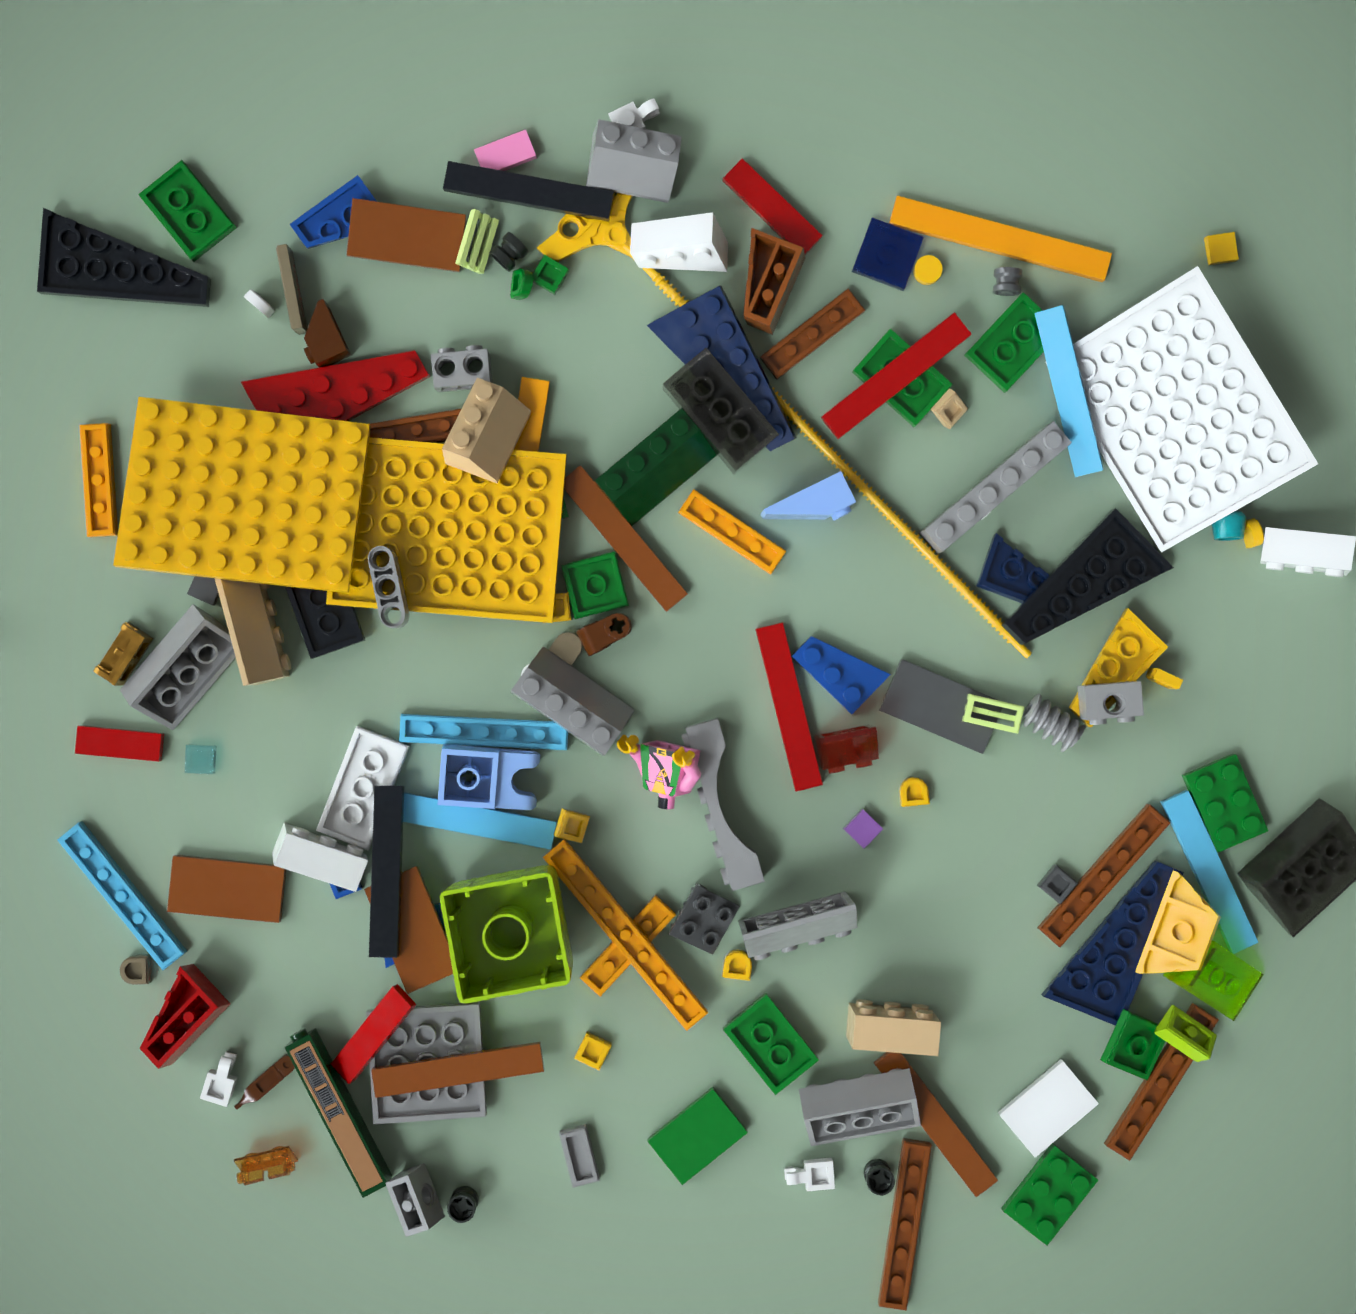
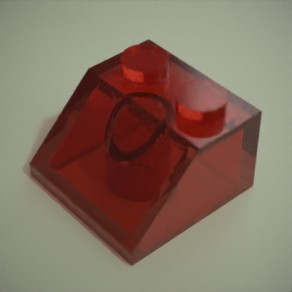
M864 725L814 735L821 769H828L829 774L845 771V766L855 764L856 768L873 765L872 760L879 759L877 730L875 726Z

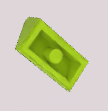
M1175 1005L1169 1008L1154 1032L1157 1036L1196 1062L1211 1058L1217 1034Z

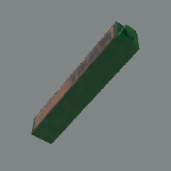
M304 1028L290 1036L291 1041L284 1048L362 1198L385 1187V1183L392 1178V1174L344 1081L331 1065L333 1060L316 1028L309 1032Z

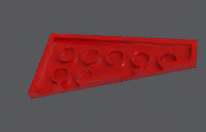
M414 350L242 381L241 384L256 411L350 421L430 376L419 355Z

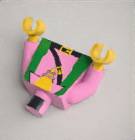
M622 735L617 741V747L621 752L629 753L637 763L645 790L659 793L658 808L674 809L675 797L690 793L701 777L698 767L700 750L659 740L639 745V738L636 735H630L629 738L626 735Z

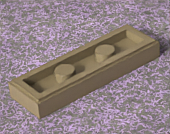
M287 244L277 245L276 251L291 329L298 335L305 334L307 323L293 251Z

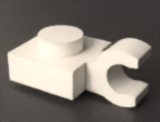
M654 98L646 101L639 108H636L634 102H631L608 113L611 122L646 129L644 121L660 114L659 107Z
M226 1051L225 1055L220 1058L218 1069H210L208 1071L200 1099L225 1107L230 1104L238 1078L230 1075L237 1054Z
M832 1158L804 1160V1168H784L787 1185L805 1183L807 1191L835 1189Z

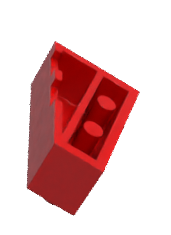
M195 964L179 967L176 973L178 976L171 990L167 992L164 998L165 1002L159 1014L155 1016L140 1046V1050L158 1069L174 1064L231 1004Z

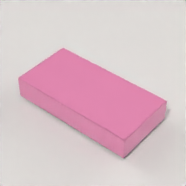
M526 130L474 149L480 167L506 171L537 159Z

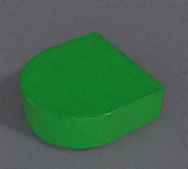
M521 268L513 271L510 291L511 299L522 300L529 296L533 285V274L531 271Z

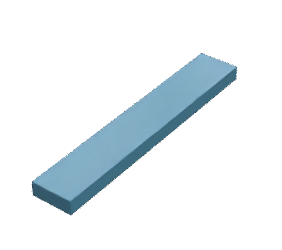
M1064 305L1037 312L1035 317L1064 434L1072 442L1068 446L1074 475L1078 477L1103 471L1104 467Z
M401 714L399 742L567 750L568 732L553 721Z
M1182 791L1161 801L1206 901L1221 916L1218 928L1230 953L1235 954L1259 943L1189 791Z
M404 792L403 822L552 849L557 821L488 808L437 805V798Z
M83 821L78 822L57 839L162 970H165L187 952L186 948Z

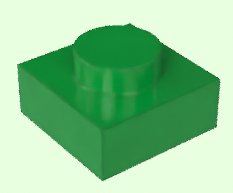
M544 254L533 273V283L556 295L569 273V269Z

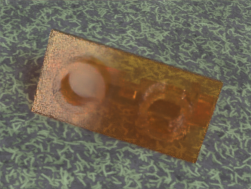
M278 1146L269 1151L249 1153L244 1157L236 1158L234 1162L241 1171L237 1173V1182L247 1186L264 1181V1171L267 1170L269 1179L288 1176L292 1171H295V1162H298V1158L289 1146Z

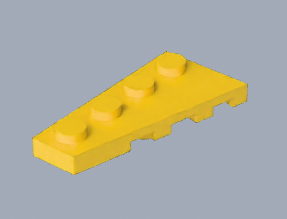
M1125 608L1082 685L1136 681L1168 646L1129 608ZM1077 692L1069 709L1080 719ZM1109 696L1106 699L1105 706L1108 710L1116 702L1113 696ZM1080 719V720L1083 721L1088 727H1092V726H1093V725H1089V720Z

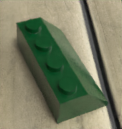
M681 408L599 476L595 483L627 522L633 526L715 458L717 454L700 429Z

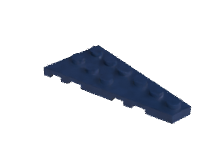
M722 285L647 325L769 451L797 438Z
M1154 861L1041 995L1116 1026L1123 1009L1129 1010L1143 974L1136 973L1135 971L1172 872H1179L1182 876L1184 872Z

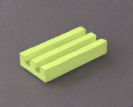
M476 209L470 211L455 264L478 274H484L499 223L498 219L490 218L489 215L482 214ZM480 220L476 237H474L473 240V248L471 251L469 262H467L466 258L469 252L477 221Z
M968 694L967 705H965V714L962 721L1016 734L1019 733L1024 706ZM974 701L1016 710L1017 713L1016 716L974 707L973 705ZM975 712L1014 721V726L1011 727L972 718L971 714Z

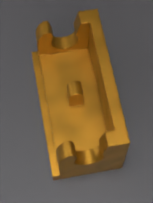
M129 622L122 624L120 633L100 664L93 670L97 675L114 686H121L126 683L154 639Z

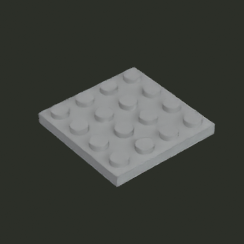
M480 1002L415 1006L369 1063L373 1124L486 1117L485 1081L375 1098L371 1072L373 1067L482 1051ZM374 1009L367 1010V1018Z

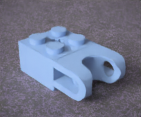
M444 744L441 751L437 805L532 810L537 806L536 796L532 792L517 789L513 784L512 777L519 769L535 768L540 763L541 755L531 750ZM467 770L476 774L472 782L465 781L466 777H462V774H465Z

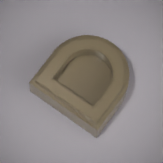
M566 632L560 634L555 639L549 651L572 666L582 651V643L576 634Z
M150 954L133 955L125 959L120 966L121 978L126 983L132 985L151 983Z

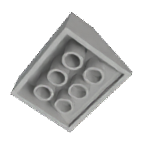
M841 892L738 922L748 958L754 957L755 960H761L770 957V952L780 949L783 953L796 950L798 944L808 942L809 945H815L824 942V937L835 934L837 938L850 935L852 933L851 930L857 928V909L848 894Z

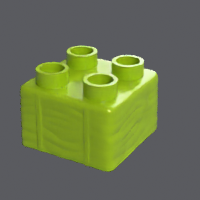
M541 865L462 880L453 883L441 893L440 904L449 944L457 997L461 1003H473L538 989L544 990L551 987L564 986L570 982L573 956L559 878L553 866Z

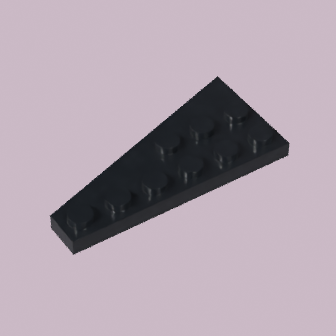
M43 208L37 283L38 293L209 307L211 279L208 276L170 262L151 252L139 249L127 242Z
M1115 508L1098 523L1006 619L1002 626L1020 645H1023L1174 567Z

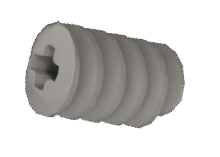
M1037 694L1029 702L1023 713L1025 717L1023 726L1027 727L1033 722V733L1043 729L1042 739L1045 740L1052 735L1051 745L1054 746L1061 741L1060 751L1064 752L1069 747L1074 746L1086 729V725L1079 727V720L1076 718L1070 720V715L1067 712L1060 715V707L1054 706L1051 708V702L1049 700L1041 702L1042 696Z

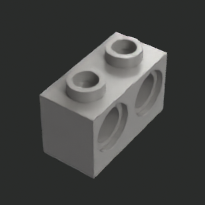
M481 345L467 346L466 351L456 352L454 348L438 349V353L431 354L433 383L437 392L472 389L477 378L493 383L490 353L488 349H483ZM475 360L482 361L483 368L477 373L469 371L471 362ZM453 363L455 365L454 372L448 376L442 375L441 369L443 365Z

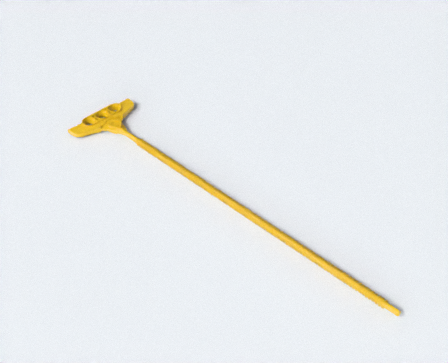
M617 193L614 196L609 222L566 214L560 220L558 230L541 243L537 250L543 255L545 254L559 262L583 249L603 245L633 259L630 254L631 237L625 226L626 211L633 196ZM570 222L575 223L579 227L578 233L573 237H568L563 233V227ZM642 268L652 278V281L656 282L655 286L659 285V290L663 289V294L667 293V298L671 297V302H676L675 306L679 305L681 307L689 302L688 299L684 300V295L680 296V291L676 292L677 288H673V284H669V280H665V276H661V273H658L653 268ZM774 391L786 417H789L788 421L792 420V425L796 424V429H801L800 433L803 432L805 434L804 437L807 436L809 438L808 441L811 440L813 442L812 445L815 444L816 449L819 448L820 453L823 452V456H827V460H831V464H835V468H839L844 473L843 476L848 477L847 481H852L851 485H856L855 489L857 487L860 489L859 493L861 491L864 493L862 496H866V500H870V504H874V508H878V512H882V516H886V520L889 519L891 521L890 524L893 523L895 525L894 528L897 527L899 529L898 533L900 531L903 533L902 537L906 536L905 540H910L909 544H914L913 548H918L917 552H922L921 556H926L925 560L928 559L930 561L929 564L932 563L933 568L936 567V571H940V575H944V579H948V583H952V587H956V591L961 592L960 596H965L964 600H969L968 604H973L972 608H977L976 612L980 611V616L984 615V620L988 619L987 623H991V627H995V631H999V635H1003V639H1007V643H1011L1025 658H1028L1032 652L1024 644L1020 645L1004 629L1002 624L1005 621L1001 622L1002 618H997L998 614H993L994 610H989L990 606L986 607L985 601L981 602L982 598H978V594H974V590H970V586L967 587L966 582L963 583L962 578L959 579V575H955V571H951V567L946 566L947 562L943 563V558L939 559V554L935 555V550L931 551V546L927 547V542L923 543L924 539H920V535H916V531H912V527H908V523H904V519H900V515H896V511H892V507H888V503L885 504L883 502L885 499L881 500L879 498L881 495L877 496L875 494L877 491L873 492L871 490L873 487L869 488L867 486L869 483L865 484V479L861 480V475H857V471L854 472L852 470L853 467L850 468L848 466L849 463L846 464L844 462L845 459L842 460L840 458L841 455L838 456L836 454L837 451L834 452L833 447L830 448L829 443H825L826 439L822 440V435L818 436V431L814 432V427L810 428V423L806 424V419L802 420V415L798 416V411L795 412V408H791V404H787V400H783V396H779V392Z

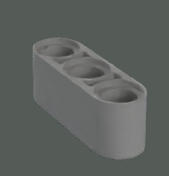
M376 546L368 554V565L381 622L387 627L402 628L409 621V609L398 557L393 550L385 546ZM382 552H387L390 559L389 563L384 567H379L376 562L377 556ZM387 580H393L395 583V591L391 595H385L382 590L383 583ZM397 607L401 611V619L393 624L389 621L388 613L392 608Z

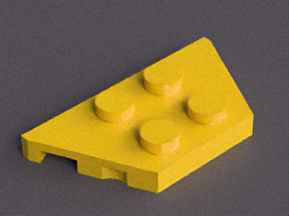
M1172 872L1137 965L1136 973L1150 974L1198 971L1202 969L1221 916L1179 872Z

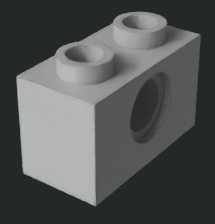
M1141 681L1077 686L1080 719L1089 720V725L1107 724L1108 718H1117V722L1135 721V716L1144 715ZM1109 696H1113L1116 701V705L1111 711L1105 706L1106 699Z
M425 1163L403 1170L385 1183L406 1237L429 1230L445 1217Z

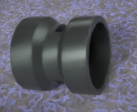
M507 232L502 238V247L494 246L489 253L505 270L510 272L516 266L514 259L523 258L529 251L516 236Z
M874 1159L866 1164L863 1174L869 1190L880 1196L891 1192L895 1185V1179L890 1166L881 1159Z
M461 1186L453 1191L447 1207L449 1217L453 1221L465 1223L473 1218L478 1205L477 1192L469 1186Z

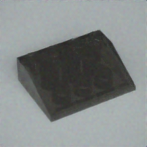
M1319 798L1237 874L1250 892L1287 933L1294 938L1356 881V833L1342 812Z

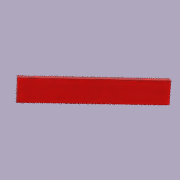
M954 312L825 413L821 419L835 437L840 439L972 335L971 332Z
M783 622L757 628L755 631L795 792L821 786L823 784Z

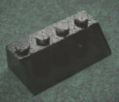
M707 348L703 349L663 383L664 392L679 410L682 408L700 429L715 453L734 475L779 436L778 432Z

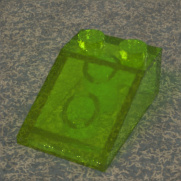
M1213 940L1201 970L1166 972L1163 974L1164 977L1235 1021L1264 975Z

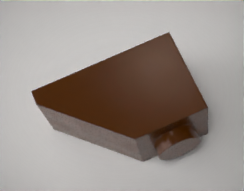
M324 299L319 300L304 337L308 346L304 348V352L311 364L315 363L320 368L330 366L352 355L329 305Z

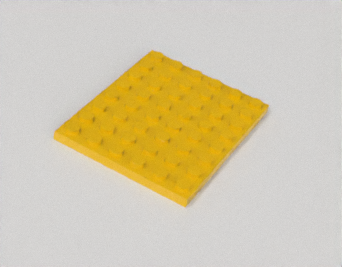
M138 397L113 565L118 568L349 593L371 429L370 424Z
M369 437L349 593L327 591L326 604L378 609L368 565V554L376 546H385L393 550L398 557L410 612L553 623L567 454L513 450L497 484L445 464L442 451L444 444ZM387 552L380 553L376 558L379 567L386 566L390 560ZM387 580L383 583L382 590L385 595H391L395 591L393 580ZM397 607L391 609L400 611Z

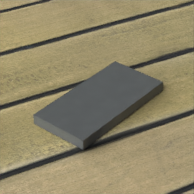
M901 659L879 711L983 754L994 728L962 721L965 714V705H967L968 701L967 696L972 694L994 700L997 699ZM974 701L973 705L974 707L1000 713L1003 708ZM975 712L971 714L972 718L996 723L998 720L997 717Z

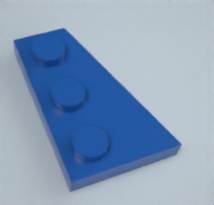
M357 175L290 223V226L307 249L341 240L349 236L352 198L376 201V199Z
M812 636L791 656L850 714H853L891 675Z

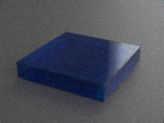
M871 218L852 272L904 291L924 237Z

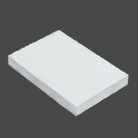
M1060 1059L997 1113L1031 1154L1037 1157L1099 1103L1064 1061Z

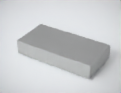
M587 1124L560 1130L559 1136L572 1187L600 1181Z

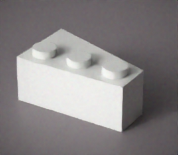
M712 212L632 223L630 254L639 268L727 272L728 241Z
M1266 527L1260 564H1266V569L1283 570L1284 567L1296 568L1295 572L1313 574V571L1324 572L1327 576L1343 577L1352 569L1356 536Z
M285 822L272 852L274 866L355 892L368 862L366 854L363 853L364 850L360 847L350 844L346 847L337 843L333 838L323 835L318 836L306 829Z

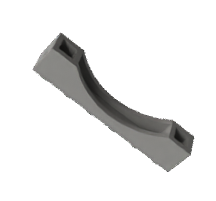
M1054 421L1048 424L983 481L920 531L919 534L935 550L936 554L943 552L1072 442Z
M718 718L685 727L687 733L682 734L685 747L700 750L698 767L701 772L700 781L702 787L697 788L701 804L707 803L710 814L705 815L709 831L715 830L718 840L712 842L716 857H723L725 868L720 869L724 885L730 884L732 891L765 882L756 852L744 844L731 830L720 809L717 794V773L726 745Z

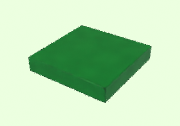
M615 551L561 565L575 619L629 606Z
M1123 1009L1100 1060L1108 1065L1148 1080L1166 1042L1154 1033L1158 1023Z

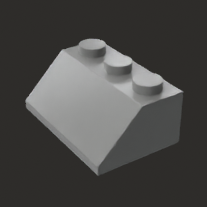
M598 119L592 137L586 186L668 203L678 167L682 136Z

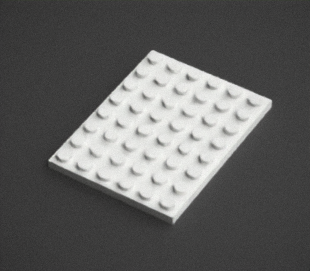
M1198 266L1074 343L1099 451L1161 552L1318 464Z

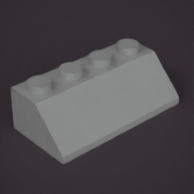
M193 604L121 687L120 691L128 704L162 725L174 730L235 659L228 629L214 617Z
M545 647L541 648L511 690L512 694L602 756H605L634 712L633 708Z
M910 1068L903 1070L892 1069L887 1073L876 1075L865 1074L860 1078L850 1080L838 1079L833 1083L823 1085L812 1084L806 1088L799 1089L803 1118L811 1146L921 1126Z

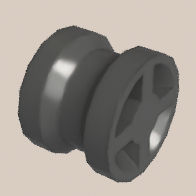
M1001 267L994 270L996 284L993 286V294L1000 296L1021 294L1019 279L1022 277V269Z

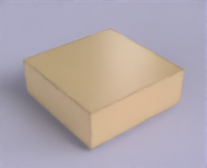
M948 389L931 408V411L942 425L948 429H951L968 410L957 393L951 389Z

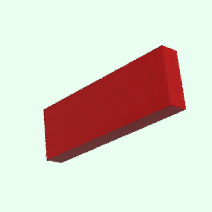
M80 725L77 726L75 754L160 762L162 761L164 733Z

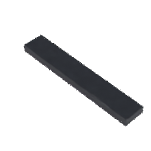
M448 161L443 184L445 192L608 222L610 221L614 200V191Z
M374 786L369 957H399L404 786Z

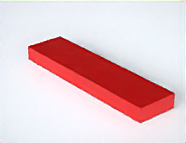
M743 158L723 177L722 181L783 240L803 247L805 255L822 238L823 235Z
M398 984L392 986L332 1061L331 1065L348 1084L353 1083L417 1005Z

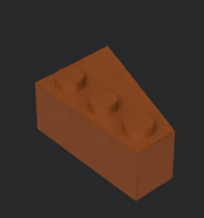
M751 228L744 318L747 325L773 335L806 257L803 247Z

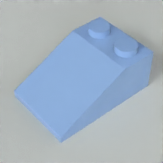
M840 471L765 508L760 515L762 519L825 520L832 517L833 521L849 514L852 511L850 507L856 503V500Z

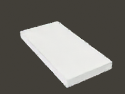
M356 726L316 831L362 849L370 850L373 842L374 786H395L410 745Z

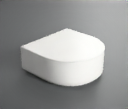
M249 290L244 295V298L267 318H270L275 312L274 308L254 290Z

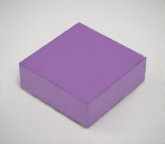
M863 809L843 828L863 849L883 830Z

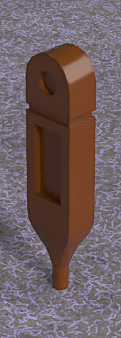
M288 1054L282 1056L245 1089L241 1100L234 1106L236 1110L244 1104L261 1099L295 1069Z

